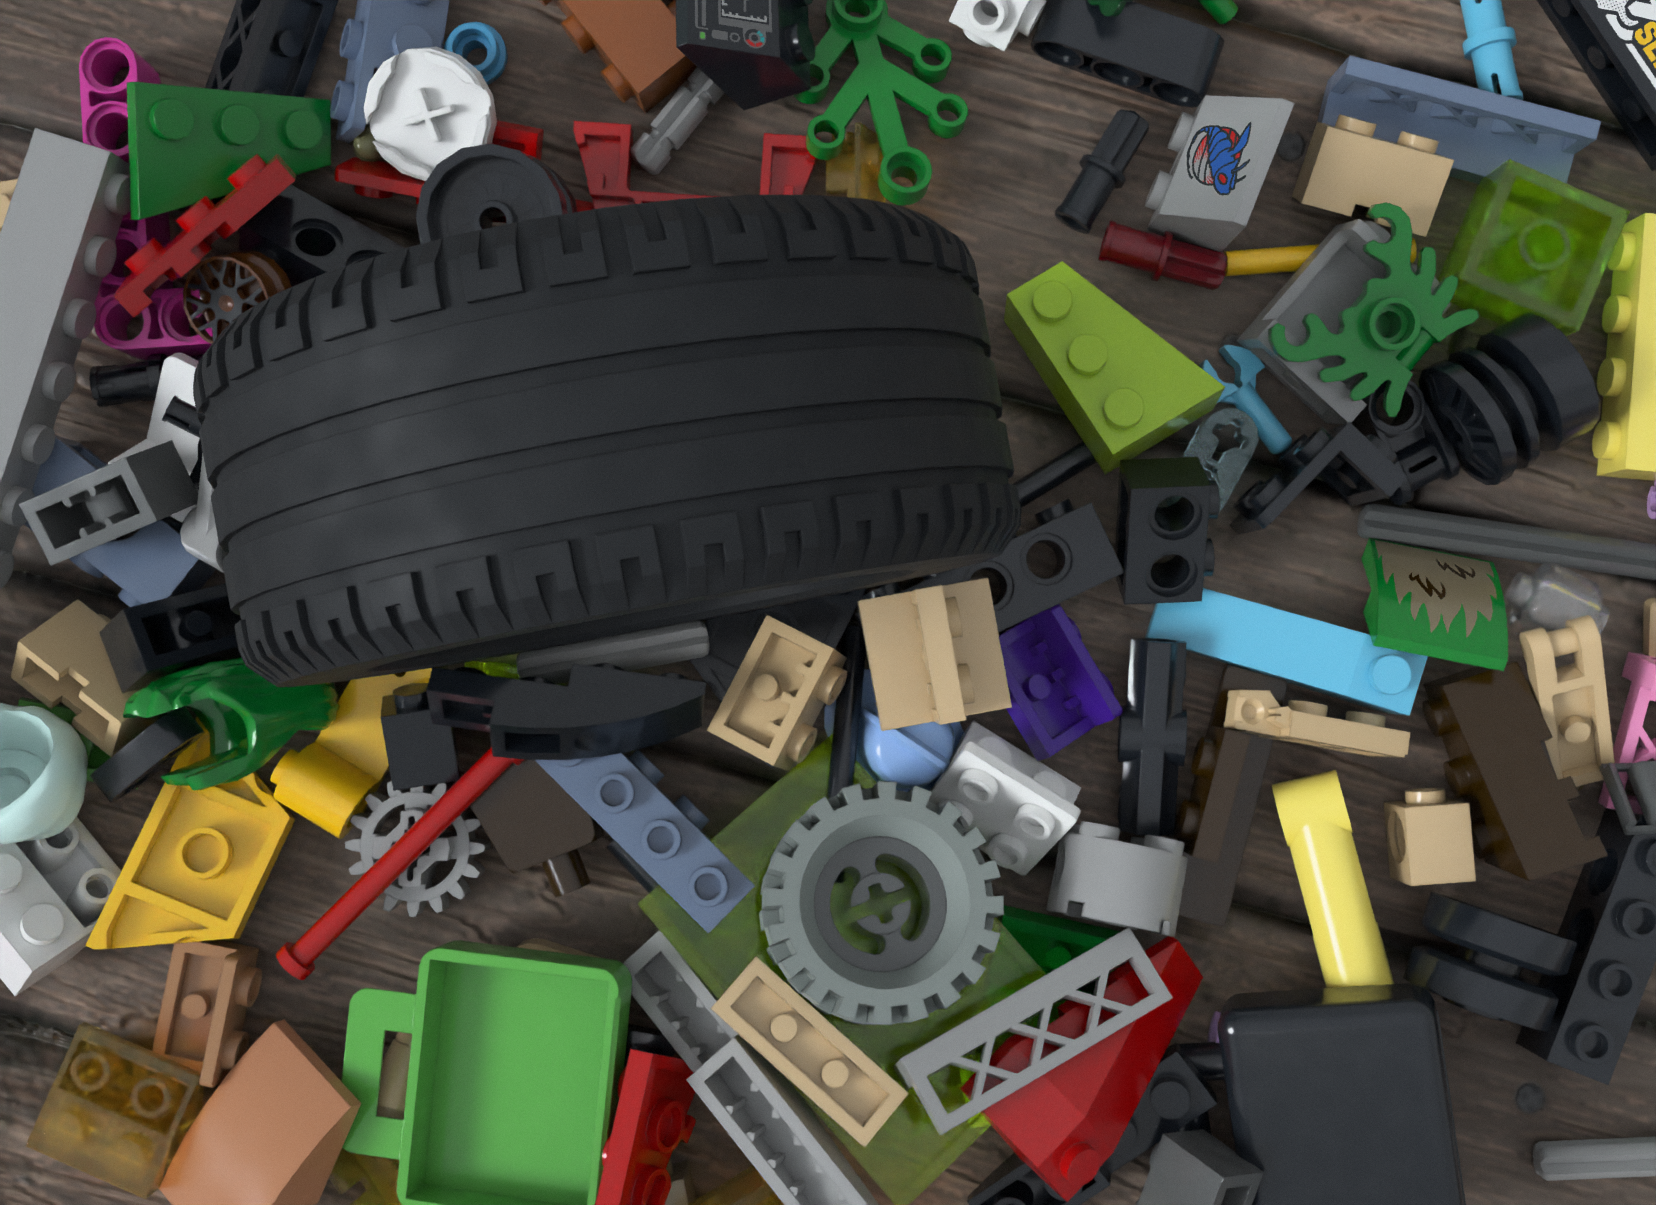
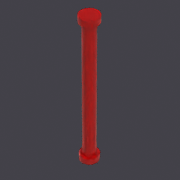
M491 747L295 944L286 942L276 952V958L280 965L293 977L305 980L315 970L314 961L512 763L520 765L525 759L493 757Z

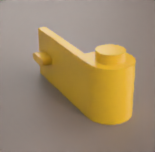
M432 668L350 680L338 701L340 708L337 711L336 720L328 728L321 730L316 741L307 745L300 752L290 749L275 767L270 781L277 785L273 795L274 799L339 839L344 838L355 826L350 822L352 816L364 813L368 807L365 798L370 793L378 790L389 771L380 718L383 696L393 695V691L403 685L428 683Z

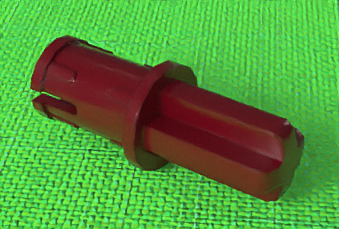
M1112 220L1107 225L1098 255L1099 261H1108L1151 273V280L1158 281L1160 276L1211 290L1220 287L1228 266L1227 256L1224 253L1173 240V233L1170 231H1165L1164 235L1161 236L1117 224Z

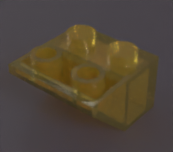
M83 1022L78 1026L26 1143V1147L143 1199H147L160 1188L175 1153L202 1110L203 1086L199 1085L201 1073L101 1028Z

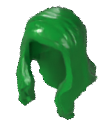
M242 657L185 668L152 681L149 686L135 692L126 701L123 718H135L138 716L149 718L184 706L194 711L209 732L210 756L161 775V778L170 785L190 786L192 790H203L220 784L238 781L265 765L298 730H324L336 720L340 705L337 702L338 693L334 688V682L295 687H277L246 667Z

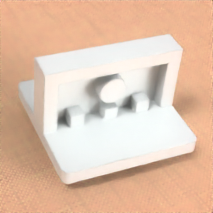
M973 720L957 744L950 759V765L930 789L932 794L929 801L939 807L948 801L963 812L957 819L959 824L967 832L977 827L987 841L978 847L979 850L989 855L992 860L995 859L999 866L1011 869L1020 875H1026L1076 823L1081 810L1074 803L1081 787L1040 761L1037 762L1032 756Z

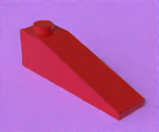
M1167 936L1145 950L1146 955L1172 995V999L980 1112L1016 1155L1066 1202L1083 1185L1095 1177L1102 1164L1113 1154L1203 979L1202 974L1179 940L1174 937ZM1128 961L1109 974L1103 998L1133 1006L1148 997L1149 994ZM1067 1000L1057 1007L1059 1018L1048 1024L1047 1032L1075 1040L1085 1033L1090 1006ZM1101 1010L1097 1026L1117 1014ZM1014 1034L991 1055L989 1065L1013 1073H1019L1026 1069L1034 1039ZM1044 1042L1040 1060L1061 1047ZM976 1072L960 1088L969 1100ZM986 1076L982 1094L1003 1081Z

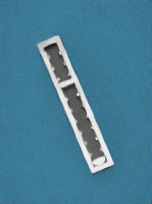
M675 924L660 929L623 963L629 969L632 976L631 994L693 1072L686 1079L782 1203L784 1205H879L793 1084L710 1009L725 990L680 927Z

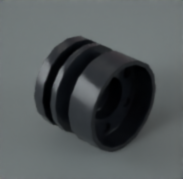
M1530 312L1517 315L1482 335L1476 349L1470 346L1458 349L1450 354L1448 360L1436 362L1422 370L1418 380L1419 388L1423 392L1424 398L1441 432L1454 448L1459 466L1469 476L1485 485H1498L1510 478L1516 469L1527 468L1534 464L1540 454V450L1544 452L1558 450L1592 430L1600 419L1599 396L1593 377L1580 353L1563 332L1545 318Z

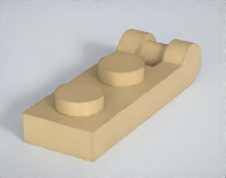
M1590 615L1566 620L1565 628L1546 632L1543 627L1521 632L1519 642L1527 664L1529 686L1552 734V738L1544 742L1557 779L1560 780L1571 776L1576 787L1604 780L1599 767L1601 764L1615 763L1602 643L1595 621ZM1573 653L1574 663L1556 668L1555 657Z

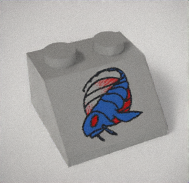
M1205 95L1193 115L1182 112L1168 144V149L1177 152L1169 173L1159 170L1145 202V207L1154 210L1147 230L1161 236L1164 235L1165 231H1170L1173 233V240L1222 252L1248 223L1295 103L1283 98Z

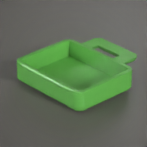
M453 940L431 949L423 956L419 964L416 994L376 988H364L357 991L352 996L349 1004L342 1083L361 1102V1106L342 1148L350 1153L399 1160L397 1196L402 1205H594L604 1168L602 1163L603 1148L606 1140L612 1133L619 1102L618 1082L625 1064L632 992V976L629 969L620 961L613 959ZM386 1030L412 1034L404 1119L377 1116Z

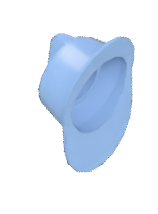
M864 669L855 767L876 782H897L896 790L908 792L914 786L930 791L950 765L953 752L964 734L960 722L943 725L929 722L881 731L870 670ZM836 700L831 705L826 704L824 708V728L831 745Z

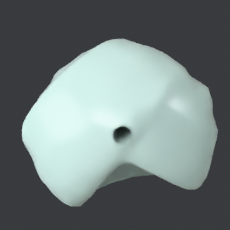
M0 703V844L40 840L61 833L75 820L84 801L88 766L86 747L79 734L70 724L50 711L38 706L22 707Z

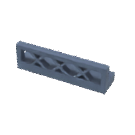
M1351 55L1327 81L1317 122L1335 126L1338 116L1341 114L1377 124L1373 137L1397 143L1401 131L1437 140L1439 144L1435 153L1454 160L1449 173L1450 177L1549 203H1555L1564 197L1574 154L1597 140L1601 121Z

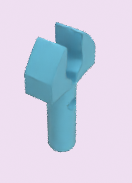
M1224 345L1219 349V353L1234 368V384L1225 383L1220 380L1217 372L1208 360L1200 363L1199 367L1225 386L1218 402L1235 405L1272 454L1282 453L1291 445L1292 437L1255 390L1256 374L1265 368L1264 364L1248 349L1234 345Z

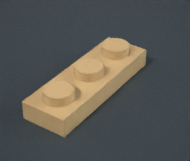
M758 957L753 958L710 1008L863 1147H866L909 1094Z

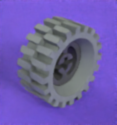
M878 781L873 788L861 789L859 783L842 788L832 798L827 799L826 796L811 805L801 818L796 819L785 833L770 858V864L762 880L760 890L762 910L759 913L761 931L766 933L769 944L766 950L773 965L778 964L787 978L784 982L795 992L812 1002L811 1006L826 1015L832 1014L840 1017L845 1022L861 1025H892L914 1022L929 1017V1013L937 1009L949 1007L961 998L959 992L966 985L975 984L986 968L980 965L986 953L995 952L1001 934L992 931L995 917L1004 915V896H993L991 881L1001 876L996 860L993 859L985 862L978 849L980 845L987 841L977 827L967 832L959 824L957 819L963 812L949 801L941 807L929 801L932 792L918 786H914L910 791L904 792L896 790L897 782ZM878 859L899 866L911 877L920 895L921 918L918 928L910 940L904 939L900 931L901 926L905 923L910 913V900L897 904L883 912V919L885 921L883 924H881L876 914L850 923V927L856 933L864 937L874 938L877 941L878 951L876 954L856 949L841 936L833 922L830 898L834 882L841 872L849 873L854 880V884L844 900V912L858 907L869 900L870 892L868 889H872L876 897H884L904 888L903 882L897 877L887 873H880L876 869L875 861Z

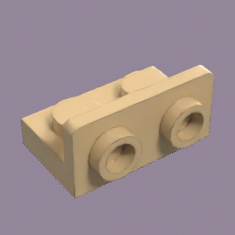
M767 615L707 731L772 766L789 771L794 761L801 763L812 749L817 737V728L813 727L824 703L831 705L839 696L847 678V671L842 669L847 657L834 648Z

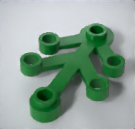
M827 0L825 18L829 29L815 48L814 60L810 61V76L818 79L820 84L811 86L810 90L793 96L805 104L821 102L828 93L830 70L851 44L857 66L824 114L818 115L810 121L806 134V148L812 156L820 160H830L837 157L843 149L846 128L867 99L883 155L877 180L879 190L893 204L900 206L914 204L920 201L928 190L932 176V166L930 160L922 151L908 146L895 97L927 115L928 127L936 136L945 139L958 136L962 132L968 116L966 102L956 94H943L926 84L938 83L946 77L952 60L951 49L944 41L936 38L927 39L888 16V7L885 0ZM858 12L862 14L864 17H853L848 13ZM879 42L913 59L911 66L916 77L885 60ZM925 56H933L936 57L941 62V64L937 66H931L925 63L922 58ZM950 111L958 119L954 121L943 120L938 115V112ZM819 132H829L834 135L836 140L824 143L819 141L815 135ZM896 177H905L912 182L913 186L903 187L892 180Z

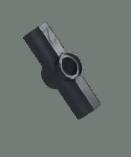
M1130 638L1126 705H1121L1123 713L1119 717L1118 762H1122L1117 814L1120 831L1141 836L1174 835L1179 766H1184L1187 745V710L1182 709L1183 690L1186 681L1187 652L1185 641L1161 638Z

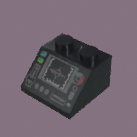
M676 0V47L743 110L810 90V61H813L815 58V45L809 30L808 5L813 0Z

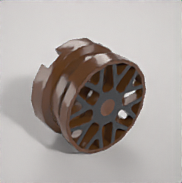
M241 250L227 255H218L199 262L188 274L183 289L184 310L192 328L203 340L213 344L221 332L243 312L292 286L287 274L275 260L260 252ZM191 290H199L200 298L191 295ZM192 303L198 306L196 312L193 311ZM204 313L209 323L201 326L197 318ZM212 328L213 337L206 332V329Z

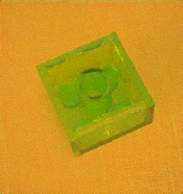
M1509 159L1480 180L1438 277V281L1440 283L1450 275L1457 277L1458 285L1450 303L1466 310L1474 309L1478 311L1480 316L1498 324H1503L1517 315L1530 312L1548 320L1563 332L1565 336L1580 330L1630 211Z

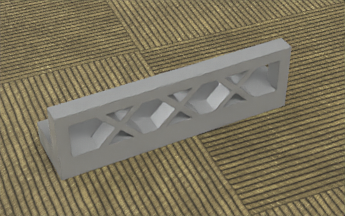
M1128 927L907 1054L893 1068L906 1091L912 1087L914 1088L937 1132L941 1136L1173 997L1131 928ZM1128 961L1149 994L1148 997L1133 1006L1103 998L1108 974ZM1095 982L1093 995L1079 991ZM1064 999L1090 1006L1085 1033L1075 1040L1047 1032L1052 1006ZM1101 1010L1117 1014L1097 1026ZM1040 1013L1037 1028L1022 1024ZM1007 1032L1034 1039L1028 1067L1019 1073H1013L989 1065L995 1039ZM1044 1042L1061 1047L1040 1060ZM983 1047L979 1062L964 1058ZM950 1065L976 1072L970 1101L947 1114L928 1078ZM986 1076L1003 1081L982 1094Z

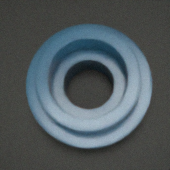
M469 22L461 24L446 39L444 50L459 54L467 60L468 54L473 49H485L487 57L484 62L473 66L481 72L485 82L489 85L497 80L505 70L508 59L505 42L493 27L485 23Z

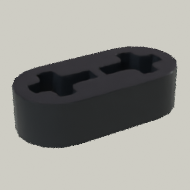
M185 706L175 709L147 727L97 768L90 777L112 803L150 779L197 741L205 732Z

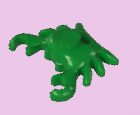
M1385 202L1371 205L1367 214L1371 219L1381 218L1388 221L1392 230L1391 236L1385 243H1378L1375 240L1367 242L1363 245V251L1371 258L1380 262L1384 266L1386 274L1383 279L1371 278L1365 281L1363 292L1349 308L1339 312L1338 322L1340 327L1337 334L1331 333L1316 314L1310 313L1306 314L1302 320V324L1306 329V338L1303 343L1298 346L1291 345L1285 337V326L1279 323L1274 324L1268 329V341L1274 354L1286 362H1306L1326 356H1337L1341 359V365L1321 369L1317 373L1318 380L1322 383L1344 381L1356 374L1362 373L1364 376L1349 392L1348 397L1351 401L1362 400L1372 394L1383 382L1387 381L1383 394V409L1388 417H1396L1400 410L1408 382L1413 375L1411 372L1413 367L1434 343H1438L1456 330L1472 324L1479 318V314L1474 309H1467L1452 313L1444 318L1442 317L1443 311L1453 298L1458 285V278L1454 275L1444 278L1431 294V287L1436 273V252L1432 247H1423L1418 253L1417 270L1414 273L1411 270L1410 263L1412 247L1410 218L1401 207Z

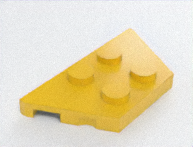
M198 717L195 720L205 733L177 756L171 771L210 756V735ZM256 771L238 781L220 784L203 790H192L190 786H176L165 782L85 946L94 950L240 939L295 818L282 803L274 799V793Z

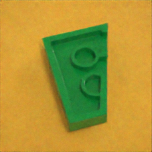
M128 82L127 113L131 220H141L190 206L204 196L211 200L227 195L235 189L227 178L256 154L265 163L276 154H279L296 175L331 165V100Z

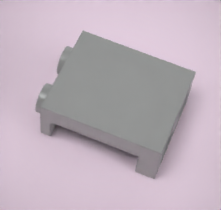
M1357 219L1336 225L1236 340L1245 349L1250 350L1257 356L1266 369L1328 424L1352 423L1366 407L1367 404L1363 400L1351 401L1348 397L1351 388L1364 375L1359 373L1344 381L1322 383L1318 380L1317 373L1321 369L1341 365L1342 360L1337 356H1326L1306 362H1286L1274 354L1268 341V329L1276 323L1285 326L1286 340L1291 345L1298 346L1306 338V329L1302 324V320L1306 314L1314 313L1331 333L1337 334L1340 327L1338 322L1339 312L1349 308L1363 292L1365 281L1371 278L1383 279L1386 274L1384 266L1363 251V245L1372 240L1378 243H1385L1391 235L1380 225L1368 220L1364 222ZM1411 264V270L1416 273L1417 264ZM1435 276L1431 287V294L1440 284ZM1450 303L1447 305V307H1446L1445 310L1443 311V314L1450 308V306H1451Z

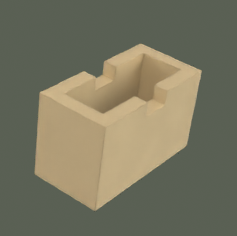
M1339 114L1335 126L1317 122L1292 197L1302 204L1350 217L1356 204L1365 206L1367 208L1364 216L1368 218L1370 216L1367 213L1371 205L1387 202L1401 207L1409 216L1413 234L1426 237L1454 163L1453 159L1435 153L1439 141L1401 131L1397 143L1373 137L1377 124ZM1374 219L1376 224L1391 227L1388 221L1384 219Z
M77 599L18 641L11 678L50 709L60 702L77 715L73 718L71 726L112 757L165 713L149 718L139 716L123 718L126 701L140 689L122 693L99 633L111 619L105 615L96 614Z

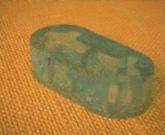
M1235 408L1221 409L1205 418L1198 426L1182 456L1198 457L1203 469L1212 473L1209 480H1215L1218 485L1220 498L1219 512L1230 498L1259 440L1258 428L1253 419L1244 411ZM1231 423L1236 427L1234 438L1241 443L1240 449L1236 447L1228 449L1217 462L1211 459L1219 444V438L1212 434L1213 428L1220 430ZM1181 496L1166 498L1167 505L1175 504Z

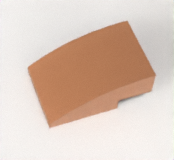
M285 1019L274 1022L246 1051L206 1102L175 1153L159 1190L172 1205H315L319 1202L361 1106V1102Z

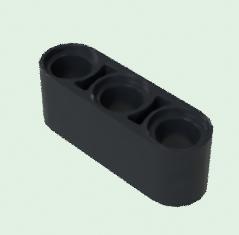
M1046 0V5L1041 13L1031 42V49L1041 58L1181 107H1198L1205 95H1207L1224 46V39L1214 30L1133 1L1126 2L1120 15L1108 17L1101 13L1099 6L1091 5L1087 0Z

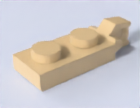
M1270 690L1228 691L1224 722L1225 729L1367 757H1405V755H1408L1410 732L1385 728V716L1347 711L1345 720L1327 717L1328 706L1324 704L1289 700L1288 706L1280 707Z

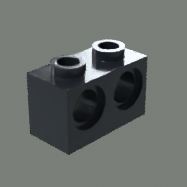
M1198 457L1120 460L1115 553L1124 573L1115 578L1124 605L1202 601L1204 576L1213 575L1215 564L1213 542L1211 538H1207L1208 521L1218 518L1220 498L1217 482L1208 479ZM1181 496L1171 506L1157 507L1166 498ZM1175 554V557L1167 562L1155 563L1165 555Z

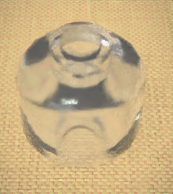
M1556 563L1543 564L1533 571L1531 575L1522 571L1519 572L1504 595L1505 607L1510 609L1508 629L1517 638H1519L1521 632L1543 627L1546 632L1565 628L1566 620L1590 615L1593 618L1599 634H1601L1610 614V608L1603 605L1604 594L1600 585Z

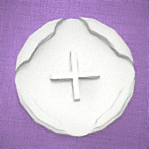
M439 47L407 49L384 61L368 84L364 113L366 124L370 123L371 133L375 138L373 143L381 157L402 174L426 181L438 163L461 148L492 144L497 123L493 94L481 72L459 54Z

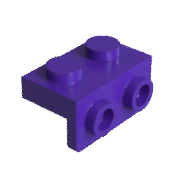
M1060 604L1027 618L999 634L1012 705L1011 708H1006L1037 762L1053 756L1095 726L1112 721L1123 713L1122 707L1114 696V689L1110 680L1098 669L1082 642L1079 628L1066 615Z

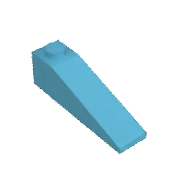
M1203 588L1202 601L1156 603L1145 638L1185 641L1186 651L1239 668L1280 678L1287 683L1382 713L1410 716L1428 657L1373 646L1369 634Z

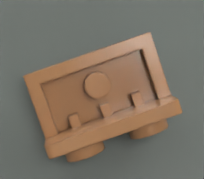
M222 940L174 944L149 1065H152V1061H155L169 1069L200 1074L199 1085L213 1088L223 1081L248 1050L249 1033L242 1030L247 1007H251L255 1003L261 987L262 970L255 967L259 948Z

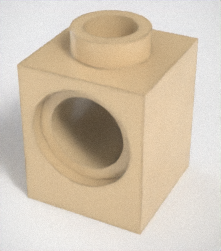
M1444 788L1405 790V801L1384 802L1390 878L1410 886L1476 881L1470 804L1468 802L1446 798Z

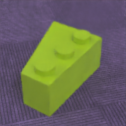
M1063 261L1007 294L1004 315L1006 325L1105 475L1119 467L1120 460H1130L1212 411L1225 389V386Z

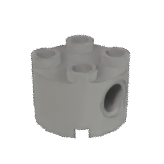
M1081 821L1080 825L1074 824L1068 830V833L1059 840L1056 867L1046 910L1123 928L1130 927L1133 930L1139 928L1149 930L1154 934L1175 937L1188 858L1182 856L1184 842L1145 835V838L1131 837V842L1127 843L1118 841L1119 828Z

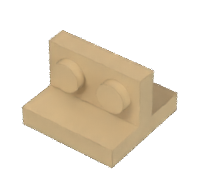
M989 578L943 586L938 585L857 601L881 731L929 722L943 725L965 721L968 715L1012 707Z

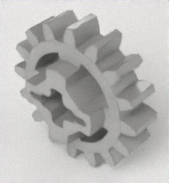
M392 781L387 782L389 799L378 791L370 793L365 800L373 812L371 814H355L350 820L353 825L362 830L360 837L345 842L346 849L360 852L361 861L349 868L350 874L360 875L366 873L453 786V781L439 783L434 790H430V785L410 788V791L408 789L393 791ZM405 804V810L401 811L400 823L393 830L381 831L388 816L395 809ZM465 810L452 823L456 831H450L447 828L430 845V852L418 857L384 891L386 897L383 910L390 912L397 908L402 901H407L409 917H417L423 913L427 900L436 913L448 908L449 896L447 891L460 900L467 896L471 889L464 877L478 878L484 874L486 869L480 862L474 860V855L491 848L490 841L478 839L475 836V830L482 826L476 816L470 818ZM457 859L450 874L442 882L432 885V879L436 878V866L441 861Z

